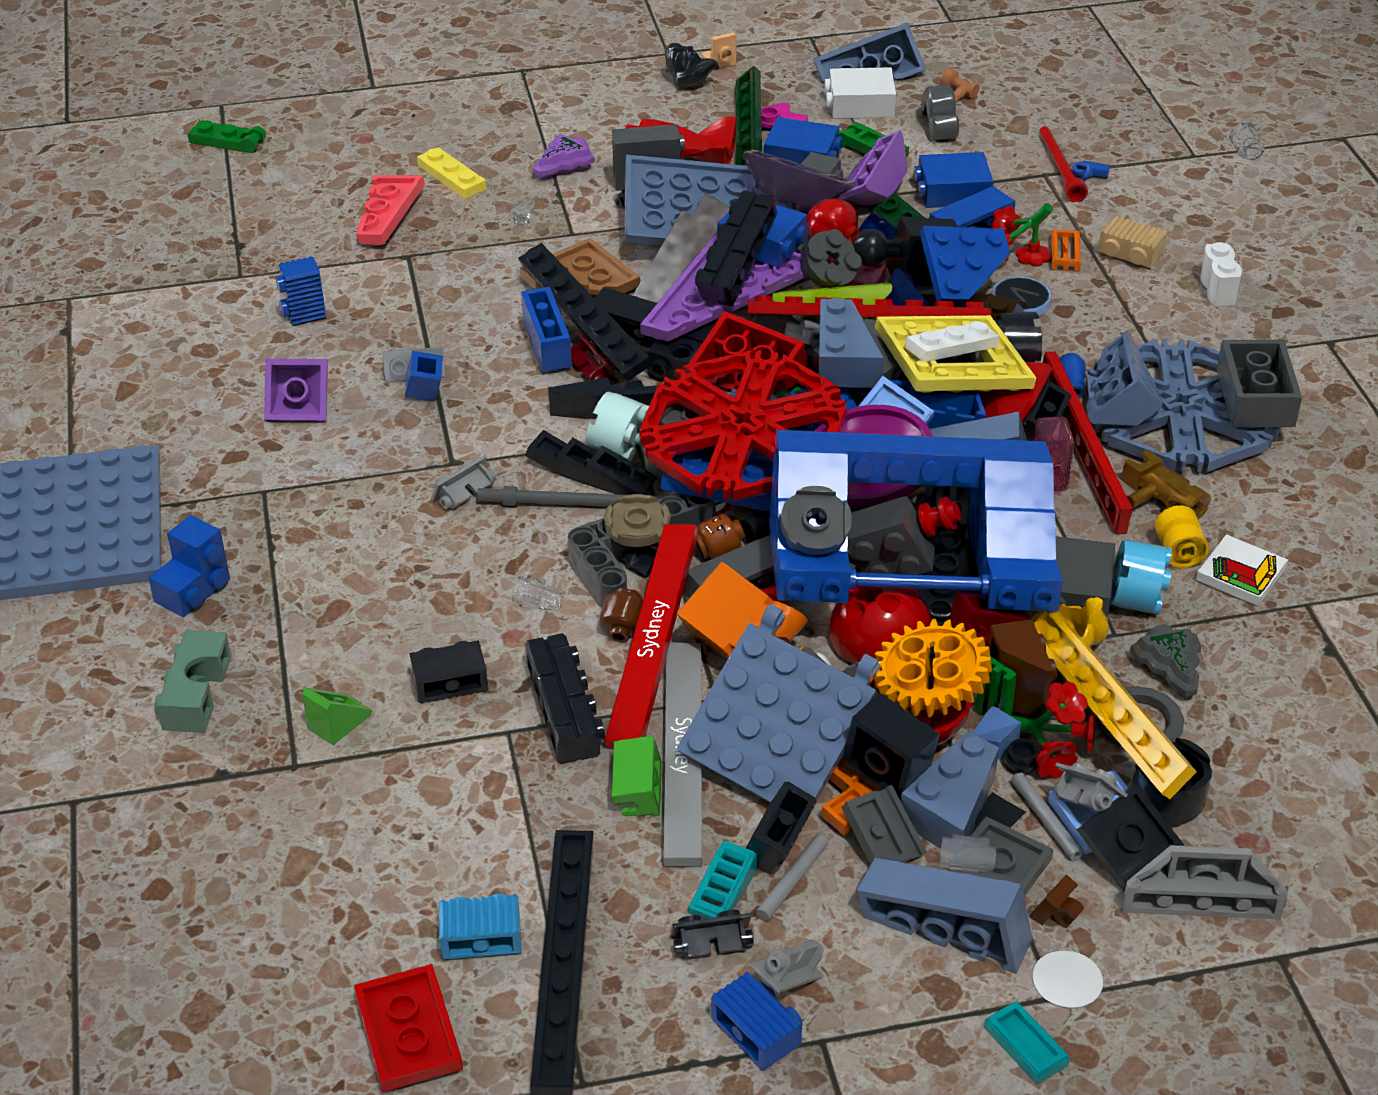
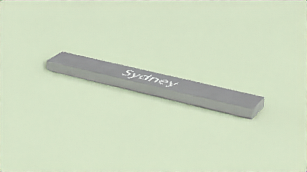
M701 642L670 643L666 656L664 867L702 866V765L676 750L701 707Z

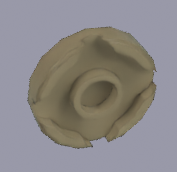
M634 494L619 498L617 504L612 506L611 503L607 507L604 515L606 533L615 542L624 546L643 547L655 544L660 541L664 524L671 525L669 508L665 504L663 506L658 503L657 498L650 495Z

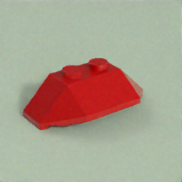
M1025 362L1036 376L1034 389H1021L1019 391L998 389L989 392L978 390L987 415L986 418L1019 412L1021 421H1023L1053 369L1051 365Z

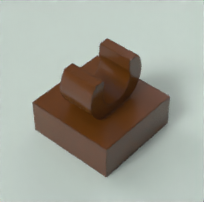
M1066 874L1030 916L1043 925L1053 914L1055 921L1060 926L1067 928L1084 910L1083 905L1079 901L1068 897L1078 884Z

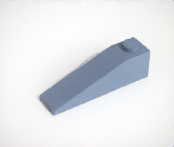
M908 22L813 59L822 83H825V79H829L830 69L891 67L894 80H902L926 71Z
M1126 330L1102 350L1097 371L1101 375L1099 380L1093 382L1091 389L1095 392V395L1088 399L1086 405L1088 418L1092 424L1138 426L1144 420L1148 421L1154 418L1160 411V408L1163 407L1160 393L1131 334Z

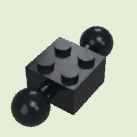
M900 216L893 240H887L886 236L876 229H865L855 236L852 245L855 252L861 257L862 265L875 266L888 257L886 267L892 277L898 273L906 272L913 277L917 285L933 286L920 231L923 226H958L954 219Z

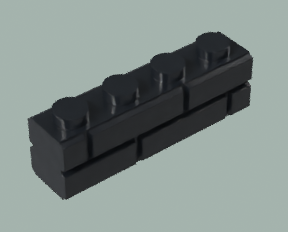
M743 190L738 200L732 201L729 208V218L726 223L720 225L718 240L715 246L711 245L706 256L707 262L703 269H698L695 276V285L698 287L700 297L703 300L718 301L719 304L728 306L734 304L777 216L776 204L772 196L757 195L754 192Z
M563 633L548 636L547 639L541 637L527 640L525 643L526 664L557 761L560 764L575 762L578 758L584 760L598 757L601 754L600 741L605 740V730L602 720L594 719L593 715L597 714L593 694L586 695L585 690H588V682L585 670L577 669V666H580V660L576 645L569 646L567 637Z

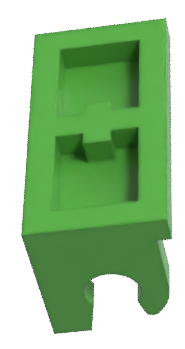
M654 736L614 741L612 799L614 803H636L634 806L622 807V815L624 816L648 814L659 816L661 813L662 760Z

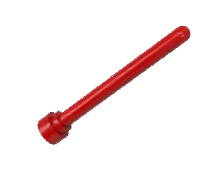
M1047 126L1041 127L1039 133L1066 182L1064 192L1068 200L1071 202L1084 200L1088 195V188L1085 182L1080 178H1075L1050 129Z

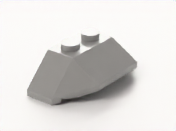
M1170 845L1127 881L1122 910L1123 913L1281 920L1287 890L1251 849Z

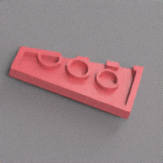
M373 175V187H370L368 192L370 198L365 203V214L361 216L356 233L359 244L378 246L386 243L425 186L423 175Z

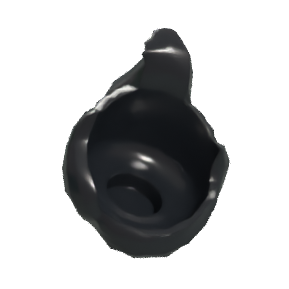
M670 43L665 48L664 55L667 70L675 77V83L680 89L694 88L704 82L713 70L717 71L720 69L714 59H701L693 50V46Z

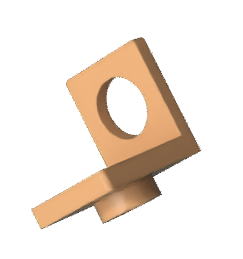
M733 32L712 37L711 51L702 52V57L704 59H714L718 63L719 68L736 65V34Z

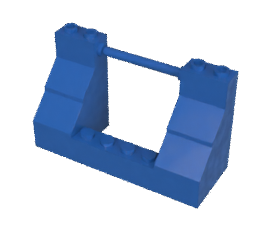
M776 430L769 528L777 600L848 603L849 589L855 590L856 586L980 591L981 595H985L988 609L1058 612L1063 579L1056 561L1053 461L1046 442ZM848 482L972 487L967 531L980 577L856 573V569H850L848 537L843 542L842 547L836 552L811 555L795 551L788 546L787 539L781 530L780 517L783 505L787 499L789 500L791 496L796 494L797 490L812 485L832 489L836 492L835 496L839 497L843 503L845 500L847 504ZM812 514L811 519L807 520L812 526L825 524V520L819 519V514Z

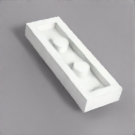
M973 321L966 325L949 326L946 329L924 331L921 334L907 336L905 348L922 362H928L995 348L998 346L1000 336L992 331L987 324Z

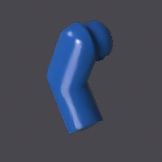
M1081 161L1076 162L1071 170L1075 178L1082 180L1093 176L1108 178L1110 165Z

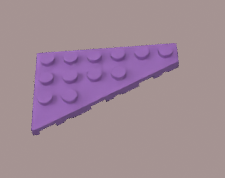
M716 232L640 324L641 334L668 342L720 318L724 311L730 313L747 305L748 301H755V295L767 296L808 276L802 264V260L805 258L804 254L794 252L779 267L755 260L732 306L719 304L718 301L703 300L700 297L698 287L695 285V276L698 269H703L707 262L706 256L711 245L715 246L717 242Z

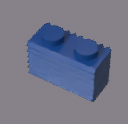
M309 256L308 258L304 257L296 261L280 263V275L275 276L279 293L284 294V299L279 300L283 317L288 316L292 325L326 318L320 270L314 257Z
M745 972L743 976H739L730 985L727 984L724 989H720L718 993L712 995L711 1018L713 1022H716L718 1027L722 1028L723 1032L727 1033L728 1037L732 1038L734 1043H737L745 1054H748L749 1058L754 1061L755 1065L759 1066L760 1070L764 1071L801 1045L803 1023L798 1012L791 1006L785 1008L776 999L774 990L766 986L762 980L759 982L749 972Z

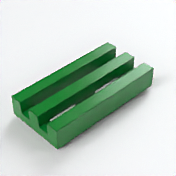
M991 657L992 672H989L990 682L983 684V694L977 693L975 712L981 716L992 706L998 708V699L1001 695L999 709L1012 716L1017 674ZM1001 674L1003 675L1002 684H1000Z

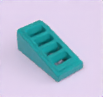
M723 841L688 907V913L699 915L704 919L717 918V914L720 912L733 910L757 872V854L752 850ZM724 873L726 875L732 876L735 878V880L721 874ZM715 886V887L721 888V889H723V890L728 891L729 893H725V892L720 891V890H718V889H715V888H713V887ZM706 898H709L719 903H722L723 905L722 907H719L717 905L706 902L705 900Z

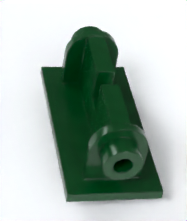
M895 192L873 208L874 212L895 229H897L900 216L924 217Z

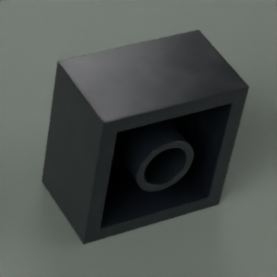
M879 693L852 717L842 765L878 791L892 785L901 801L902 792L932 765L940 734L927 723L920 721L904 710L898 703Z

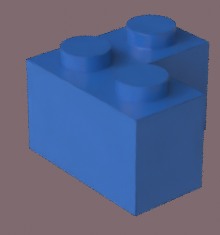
M189 515L167 533L172 559L148 577L154 602L183 618L230 580L221 530L193 515Z

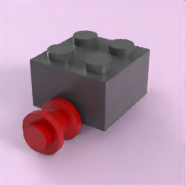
M904 496L852 512V523L848 534V554H850L862 573L918 575L932 571L936 546L932 536L937 534L938 527L945 526L949 531L955 530L958 521L961 520L960 509L955 501L951 502L948 497H943L939 499L937 507L932 508L928 503L920 504L917 513L908 497Z

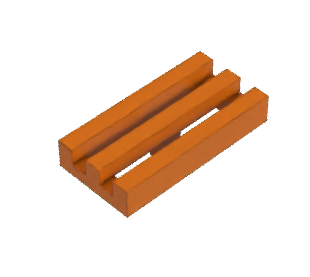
M1051 230V270H1057V266H1062L1063 271H1068L1069 266H1072L1074 271L1080 272V231ZM1057 237H1062V258H1058ZM1068 237L1073 238L1074 259L1069 258Z

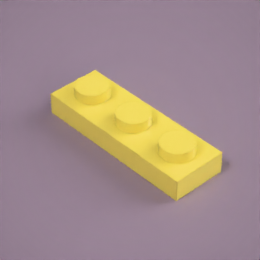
M439 147L430 149L426 153L417 156V163L420 168L464 199L487 189L484 178Z

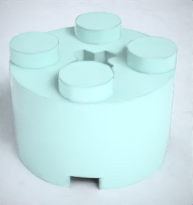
M606 392L599 400L593 412L598 416L594 425L591 423L588 425L585 445L596 451L603 445L632 462L635 455V447L637 445L641 446L639 430L649 406L617 393Z

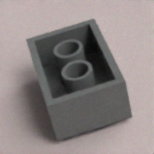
M1222 340L1217 373L1232 427H1296L1302 395L1285 340Z

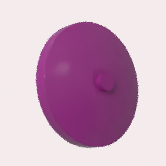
M864 405L848 409L841 432L933 437L929 427L920 417L906 409L891 405ZM823 422L815 431L827 432L829 426ZM848 482L847 501L850 508L864 509L908 496L921 485Z

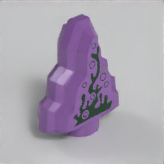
M559 134L548 144V149L544 151V155L534 165L533 173L541 179L551 178L558 173H570L577 169L584 170L595 162V158L591 154L587 142L582 137L578 136L572 139Z

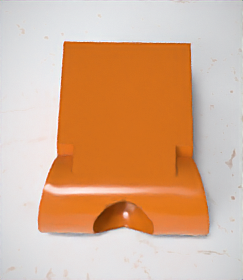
M721 562L676 613L689 633L725 660H728L748 623L759 627L763 613L769 604L783 610L782 613L786 615L775 637L787 643H790L808 622V619L801 612L784 603L773 601L768 595L724 562Z

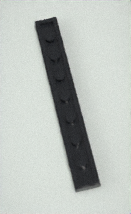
M556 830L530 1084L531 1095H573L594 844L593 831Z

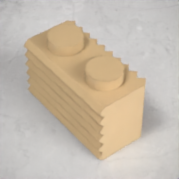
M1115 215L1100 233L1098 252L1152 269V266L1163 255L1167 232L1165 229L1161 231L1160 228L1150 227L1149 224L1145 226L1144 223L1140 224L1138 221L1134 222V220L1129 221L1128 218H1119L1118 215Z

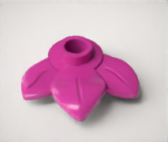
M779 103L761 108L762 128L772 129L777 117L802 121L808 120V115L790 112L789 103Z

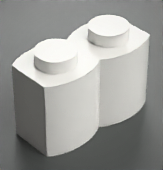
M1223 242L1206 245L1200 280L1207 288V298L1212 305L1234 306L1237 301L1242 269L1234 261L1235 252L1233 248Z

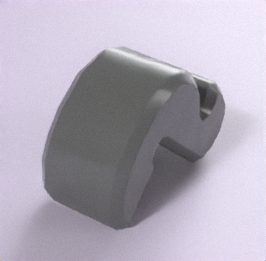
M949 85L928 86L922 94L921 112L923 115H928L931 138L933 140L956 139L959 135V119L956 115L953 89Z

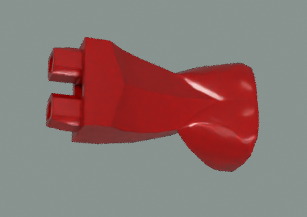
M723 117L706 127L699 134L677 125L679 135H684L685 151H680V157H688L700 162L731 164L736 143L737 117ZM642 118L639 126L627 124L625 128L674 125V123Z

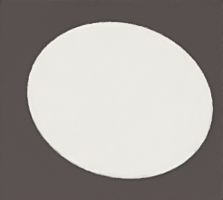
M1055 951L1044 955L1035 964L1032 973L1033 983L1039 994L1047 1001L1061 1007L1077 1008L1088 1005L1100 995L1103 988V977L1097 965L1088 957L1073 951Z

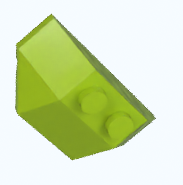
M880 283L773 292L772 295L775 302H785V296L803 297V303H815V297L840 299L859 298L863 299L864 305H875V299H885L892 291V284ZM791 315L798 322L802 318L820 320V316Z

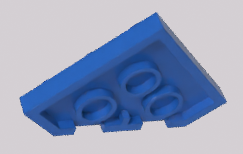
M923 226L920 231L936 301H953V306H965L966 302L971 300L973 295L986 283L1010 254L1004 229Z

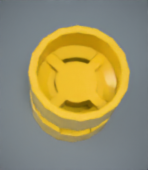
M1181 505L1165 509L1158 515L1154 528L1163 547L1172 549L1169 564L1180 569L1190 568L1198 565L1206 558L1209 553V545L1195 511L1190 507Z

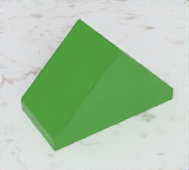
M306 687L302 692L308 729L332 745H335L366 720L372 712V709L348 694Z

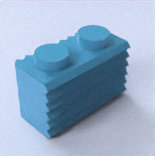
M494 894L487 898L482 896L479 899L476 897L472 899L455 897L448 901L442 899L439 902L442 960L522 953L518 895Z

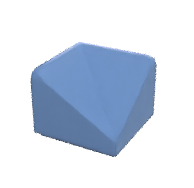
M992 706L973 733L999 747V759L1004 755L1005 749L1010 743L1019 739L1021 722Z

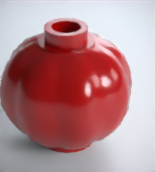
M842 199L823 200L818 205L813 206L807 215V227L809 228L810 238L819 232L837 229L852 244L855 236L859 233L856 211L851 204Z

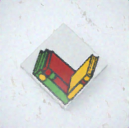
M1225 535L1198 570L1196 580L1259 606L1285 571L1288 559Z

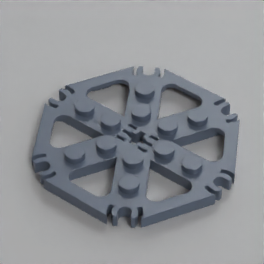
M1158 339L1137 346L1143 361H1153L1159 365L1161 380L1153 377L1152 379L1160 393L1163 407L1160 408V411L1154 418L1148 421L1144 420L1138 426L1092 424L1090 421L1095 433L1103 431L1102 441L1108 442L1109 446L1143 459V451L1149 450L1163 459L1162 466L1175 471L1176 464L1179 463L1178 468L1182 472H1185L1186 464H1193L1197 467V472H1202L1205 463L1208 472L1267 451L1272 445L1273 438L1277 439L1280 433V428L1232 427L1218 375L1195 382L1192 363L1200 362L1217 368L1220 351L1189 340L1185 347V342L1182 339H1179L1178 346H1170L1167 343V339L1162 340L1161 347L1158 344ZM1099 361L1095 362L1094 370L1089 369L1088 374L1086 373L1087 401L1095 395L1091 388L1093 382L1099 380L1101 375L1097 371ZM1168 425L1172 450L1168 453H1161L1148 445L1133 442L1130 438ZM1203 428L1229 436L1234 440H1239L1243 445L1214 455L1206 448Z

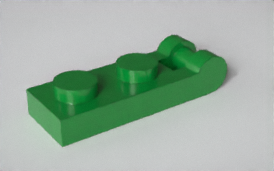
M199 120L188 133L189 143L247 153L254 152L258 147V143H261L266 137V131L260 126L248 129L236 127L232 124L212 123L208 120Z
M858 122L849 125L847 130L842 129L839 131V137H843L842 147L848 145L863 154L873 149V144L878 138L885 136ZM904 145L906 157H908L909 146Z

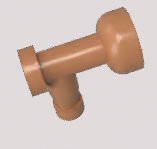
M953 68L946 69L940 80L941 86L949 85L951 88H957L954 91L955 103L965 95L971 99L975 98L980 89L978 84L974 82L969 83L959 78L958 72Z

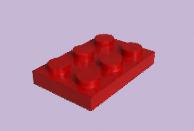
M433 964L353 985L382 1092L463 1070L462 1057Z

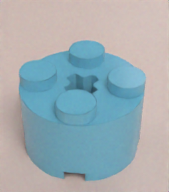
M1122 540L1114 564L1116 571L1115 577L1112 579L1110 605L1158 615L1162 605L1160 591H1167L1170 583L1171 571L1165 570V568L1169 566L1172 549L1133 540Z

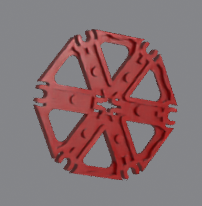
M753 350L684 365L682 369L677 368L675 370L676 380L665 377L663 378L664 385L659 382L639 430L641 446H644L645 456L650 463L701 496L705 487L707 497L709 498L712 497L715 490H723L724 500H728L731 497L732 491L733 500L771 492L772 477L760 479L752 483L745 482L742 479L752 449L774 462L776 430H787L815 422H824L829 426L827 432L841 433L847 417V405L845 399L841 400V391L837 389V385L783 354L779 362L778 352H774L770 359H762L761 350L755 353V359H753ZM729 373H743L735 397L706 381L708 378ZM780 379H792L810 390L809 392L770 400L776 383ZM674 403L682 404L701 416L659 426L666 408ZM716 446L707 471L700 476L692 474L672 460L678 454Z

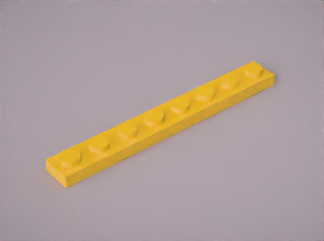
M1038 611L1031 620H1033L1038 634L1042 633L1044 635L1048 658H1053L1057 669L1067 681L1077 686L1078 693L1086 697L1088 706L1161 794L1171 799L1197 771L1064 617L1055 611Z

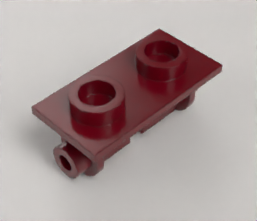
M578 332L577 335L581 341L571 346V359L576 367L589 381L602 378L609 379L611 377L616 383L619 382L612 372L615 369L603 355L600 356L601 352L591 341H587Z

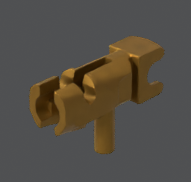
M1143 451L1144 461L1142 464L1132 459L1125 461L1122 471L1123 481L1136 490V492L1127 496L1132 508L1153 497L1167 508L1181 505L1190 507L1195 511L1197 519L1206 513L1208 506L1199 500H1206L1210 498V495L1196 485L1190 486V481L1187 478L1181 477L1167 467L1162 466L1163 459L1151 451Z

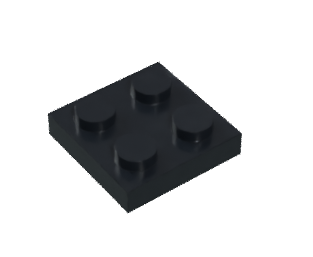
M1137 783L1124 791L1128 794L1126 798L1118 796L1112 801L1109 808L1099 811L1076 829L1123 892H1125L1127 881L1170 845L1184 846L1183 842Z

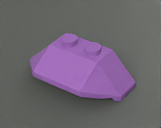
M901 130L877 139L873 144V149L866 153L854 167L835 198L839 196L850 204L869 207L877 203L880 204L895 192L897 187L902 184V179L908 171L904 138Z

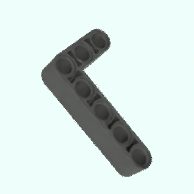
M676 493L657 500L658 503L663 506L665 504L669 508L671 525H697L698 527L700 523L716 516V500ZM604 518L572 529L567 537L570 566L601 608L605 596L616 589L627 588L626 572L617 560L624 558L628 550H634L635 548L615 542L606 533Z

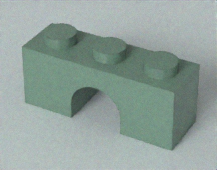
M185 630L181 643L175 646L172 667L168 668L165 672L162 693L157 694L155 698L154 710L155 714L160 716L163 730L205 733L214 709L210 686L207 681L223 682L232 658L227 632Z

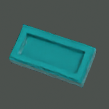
M1017 1000L985 1019V1030L1036 1085L1069 1066L1070 1056Z

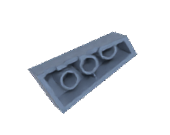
M874 858L857 889L864 918L912 935L915 930L922 932L927 938L932 940L933 944L944 948L947 947L948 943L955 944L970 950L969 957L985 962L986 957L1004 962L1003 969L1017 974L1033 940L1022 884Z

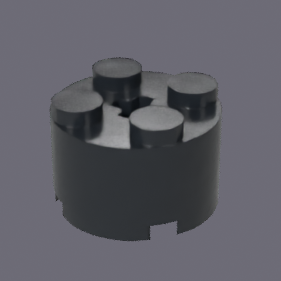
M1037 312L998 313L997 317L993 318V320L1025 362L1041 361L1042 331L1041 326L1035 327L1034 319H1039Z
M1176 738L1172 744L1197 772L1171 799L1161 794L1137 764H1135L1132 785L1136 783L1139 785L1171 828L1179 827L1182 822L1197 817L1203 811L1212 778L1208 754L1197 744L1182 738Z

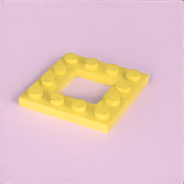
M897 316L876 318L875 329L915 391L931 393L933 391L961 392L963 390H979L989 392L998 389L1010 391L1034 389L1036 376L991 316ZM973 321L987 324L992 331L1000 336L997 347L978 351L985 361L980 363H937L935 360L922 362L905 348L907 336L921 334L924 331L946 329L949 326L966 325Z

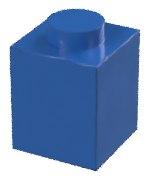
M412 351L406 372L405 397L435 401L442 377V355Z

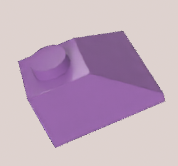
M265 359L264 420L327 421L328 360Z

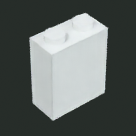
M891 67L830 69V77L825 79V95L827 108H831L833 118L895 117L896 90Z

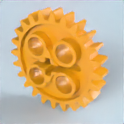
M932 619L930 626L927 627L921 621H918L917 629L915 630L904 626V635L892 633L893 643L882 642L883 651L875 653L878 664L881 665L874 678L875 686L878 688L879 693L898 703L904 710L911 707L915 717L921 710H926L928 717H932L935 709H940L943 715H947V707L949 706L961 710L960 701L965 700L973 703V692L983 694V684L990 682L989 672H992L989 647L985 646L984 638H977L974 628L966 632L964 623H960L955 628H952L951 620L949 619L943 626H938L936 619ZM932 646H934V654H935V658L933 659L934 687H933L932 689H929V688H930L929 676L931 675V670H932V669H931V659H930V649H931Z

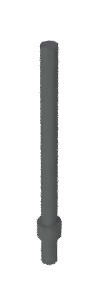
M504 486L503 489L478 488L477 492L478 501L503 502V505L517 506V503L608 507L611 503L612 506L617 504L619 498L627 496L621 494L518 490L515 486ZM652 496V497H655V498H657V500H658V499L664 498L665 496Z

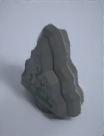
M1161 624L1152 628L1146 636L1141 637L1136 643L1131 645L1130 651L1136 660L1142 663V665L1148 666L1157 676L1166 678L1169 685L1184 697L1197 695L1199 674L1196 668L1200 663L1198 653L1201 652L1202 646L1197 634L1192 633L1191 629L1173 630L1171 626Z

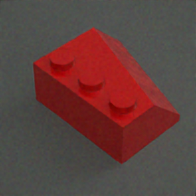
M724 311L689 364L753 350V359H755L754 355L758 350L762 351V359H770L774 352H778L779 362L783 354L805 367L808 365L804 342ZM729 373L708 378L706 381L718 388L738 389L743 373ZM789 378L780 379L776 383L773 393L791 388L796 382Z

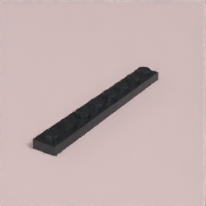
M542 242L518 258L522 267L541 288H551L560 309L627 382L653 365L649 356Z

